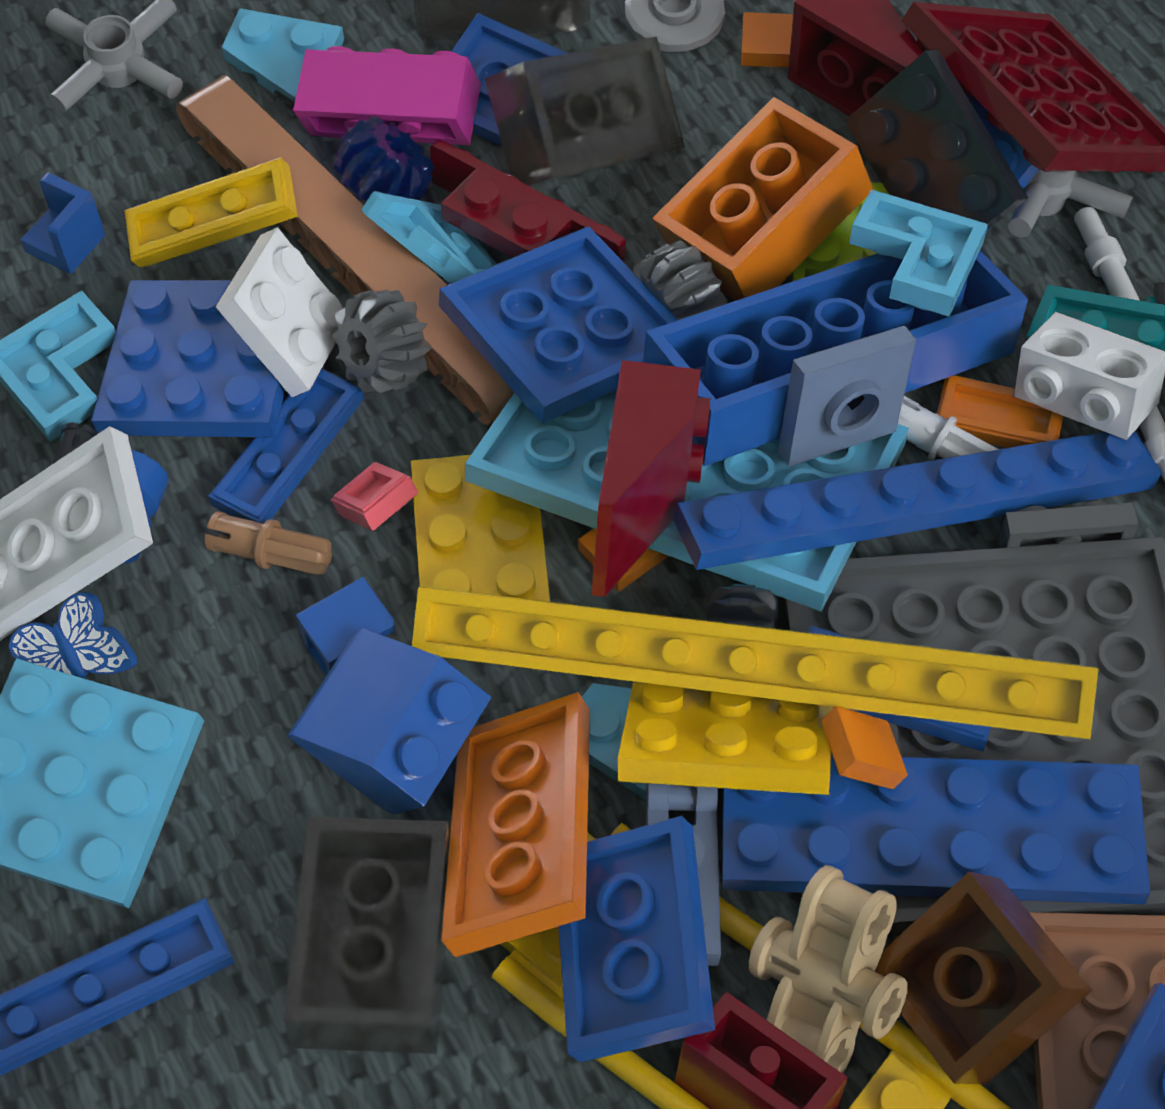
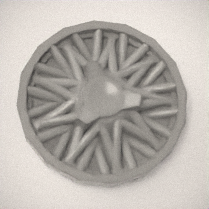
M724 0L625 1V24L633 37L650 48L665 52L690 51L706 45L719 34L725 21Z

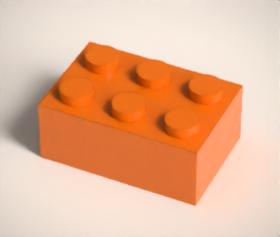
M773 97L652 219L665 244L670 245L681 240L689 245V247L695 246L699 249L703 260L712 263L714 275L722 281L720 285L721 292L732 300L737 301L778 287L869 195L871 189H874L857 145Z

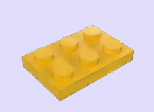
M471 455L412 460V481L419 492L413 498L420 587L550 602L540 508L466 482L465 463Z
M633 683L618 755V781L829 795L831 749L821 720L833 707L657 684Z

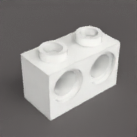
M1055 312L1021 347L1014 397L1127 440L1159 404L1165 375V351Z

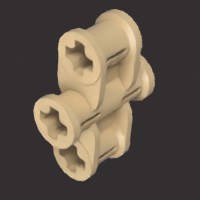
M825 865L815 873L804 891L794 930L791 922L782 917L771 919L762 928L750 953L749 971L760 980H768L772 977L780 981L773 997L767 1020L843 1073L851 1059L860 1023L863 1024L864 1032L875 1039L882 1038L893 1027L905 1003L907 981L895 973L883 976L875 972L896 914L897 906L894 895L882 890L874 894L845 881L841 870Z

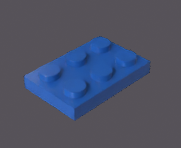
M682 816L587 842L585 919L559 926L568 1055L579 1062H585L714 1031L715 1023L693 826Z

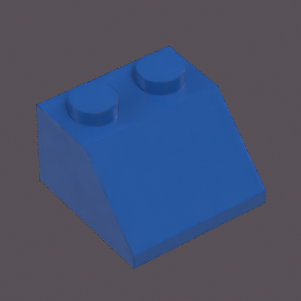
M361 628L355 632L287 737L382 809L394 815L426 805L492 697L440 656Z

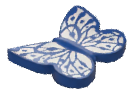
M90 592L71 595L59 611L58 622H55L53 625L46 622H35L19 627L11 635L8 646L12 657L15 659L24 660L80 678H85L88 673L114 674L128 671L134 668L138 662L133 649L118 629L113 626L103 625L104 613L102 604L98 597Z

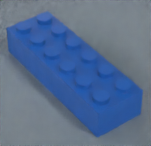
M980 250L950 316L921 310L913 305L889 298L893 278L902 259L874 254L648 330L645 336L643 363L701 370L698 397L711 398L706 438L693 436L692 443L705 445L702 465L707 466L780 439L794 359L905 326L917 340L905 389L906 393L1013 354L1028 298ZM861 395L854 398L848 403V406L854 410L865 399L864 396Z

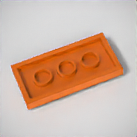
M579 692L475 726L457 753L441 941L454 957L585 919L590 708Z

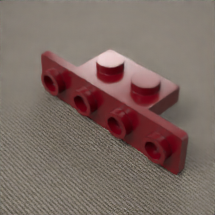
M437 139L430 146L432 183L451 192L441 203L442 220L512 258L589 226L625 263L626 240L609 226L599 224L569 208L562 201L552 199L522 183L515 176L505 174L480 161L466 150L458 149L441 139Z

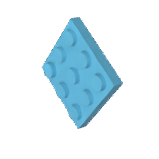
M16 658L0 695V868L129 908L138 890L204 723L203 718L194 711Z

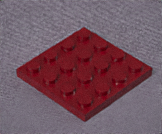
M913 2L901 20L917 37L916 41L923 52L936 49L940 51L964 93L974 96L988 110L986 117L992 125L1014 137L1024 148L1022 151L1024 158L1037 169L1045 172H1051L1052 170L1078 172L1111 171L1114 173H1119L1120 171L1165 172V127L1051 14Z

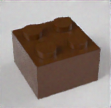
M968 872L884 949L875 969V972L883 976L895 973L905 978L907 981V995L901 1015L954 1084H988L1092 992V989L1003 880L974 872Z

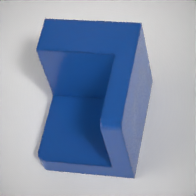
M47 172L39 182L49 209L26 233L21 242L26 253L72 274L103 239L105 232L92 193Z
M364 577L296 614L303 644L325 676H327L358 629L364 628L385 637L392 634L396 629L393 617Z

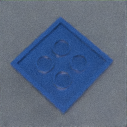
M589 226L442 287L439 292V307L542 424L616 390L622 360L643 363L646 331L678 321L667 307Z
M130 280L91 420L99 433L110 426L128 436L275 437L285 389L216 308L232 280Z

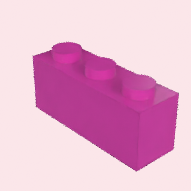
M332 46L327 48V50L306 49L293 111L309 135L434 143L437 139H441L449 144L470 145L481 83L468 57L450 51H438L433 55L407 54L404 51L392 48L383 49L379 53L355 52L342 46Z

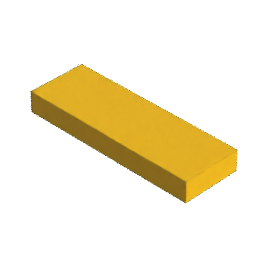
M282 157L124 210L131 261L138 267L154 265L298 217L290 166Z

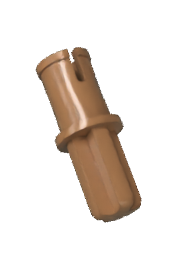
M218 511L212 515L207 525L209 529L226 532L231 535L219 534L214 536L205 534L207 550L255 560L259 568L268 569L273 564L309 574L322 575L326 572L328 564L332 560L331 542L328 539L284 529L281 527L280 522L274 519H269L263 524Z

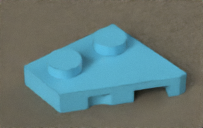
M239 9L222 45L224 59L242 72L254 75L257 82L270 92L274 93L278 90L295 102L305 50H327V48L332 46H342L344 35L341 26Z
M373 191L361 209L367 217L439 274L447 285L497 265L475 237L442 220L441 205Z

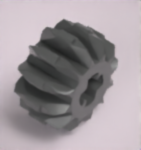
M681 240L657 248L645 256L643 261L633 267V273L678 320L727 304V298L720 289L722 281L714 275L712 263L705 262L700 250L695 246L689 247V245Z
M370 290L355 295L353 299L346 300L345 308L335 313V321L339 329L331 334V337L339 346L340 353L336 359L343 360L346 365L347 380H357L363 393H382L386 391L392 393L408 387V384L416 382L419 374L428 370L424 354L431 350L432 347L424 339L423 330L427 323L419 322L416 317V302H405L399 290H382L378 292Z

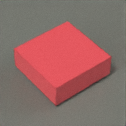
M374 462L338 491L330 500L342 517L374 531L419 492L410 476Z

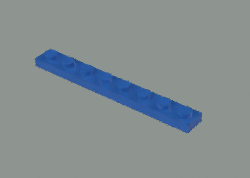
M1135 431L1127 440L1107 432L680 502L677 504L673 521L696 570L1005 516L1006 512H1017L1029 506L1050 508L1154 489L1162 472Z

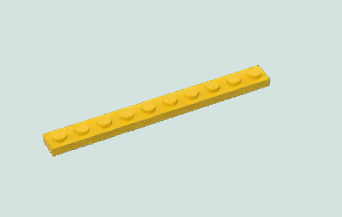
M418 587L412 639L413 647L444 658L831 707L839 706L846 709L1091 739L1099 669L1098 667L431 587Z

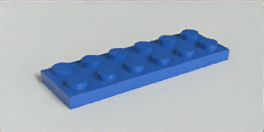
M831 755L829 795L723 788L722 890L804 893L815 873L825 865H829L841 870L845 881L873 894L882 890L894 896L942 897L968 872H974L1001 878L1018 900L1145 905L1150 896L1139 765L902 757L908 776L894 789H889L839 775L833 755Z

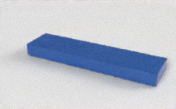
M206 898L0 994V1076L234 964V959Z

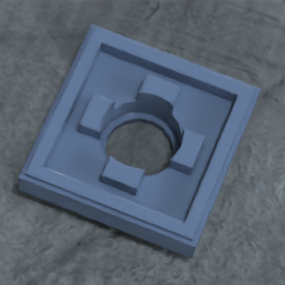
M905 326L793 360L777 451L788 467L896 432L917 341ZM863 395L865 399L852 410L848 403L854 398Z

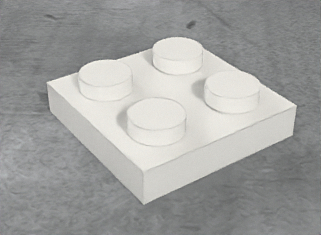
M278 227L259 236L216 305L219 312L291 397L311 389L336 343L331 337V334L339 329L335 321V313L343 309L337 297L330 293L305 262L302 254L292 246Z

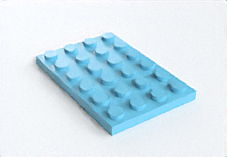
M617 389L543 424L514 393L466 461L465 481L597 529L598 504ZM897 424V429L894 433L789 467L777 453L778 439L710 465H702L700 483L687 482L685 502L891 468L895 466L905 446L909 428ZM672 521L650 545L649 549L693 564L674 521ZM856 542L705 569L747 585H755V588L770 590L774 595L822 612Z

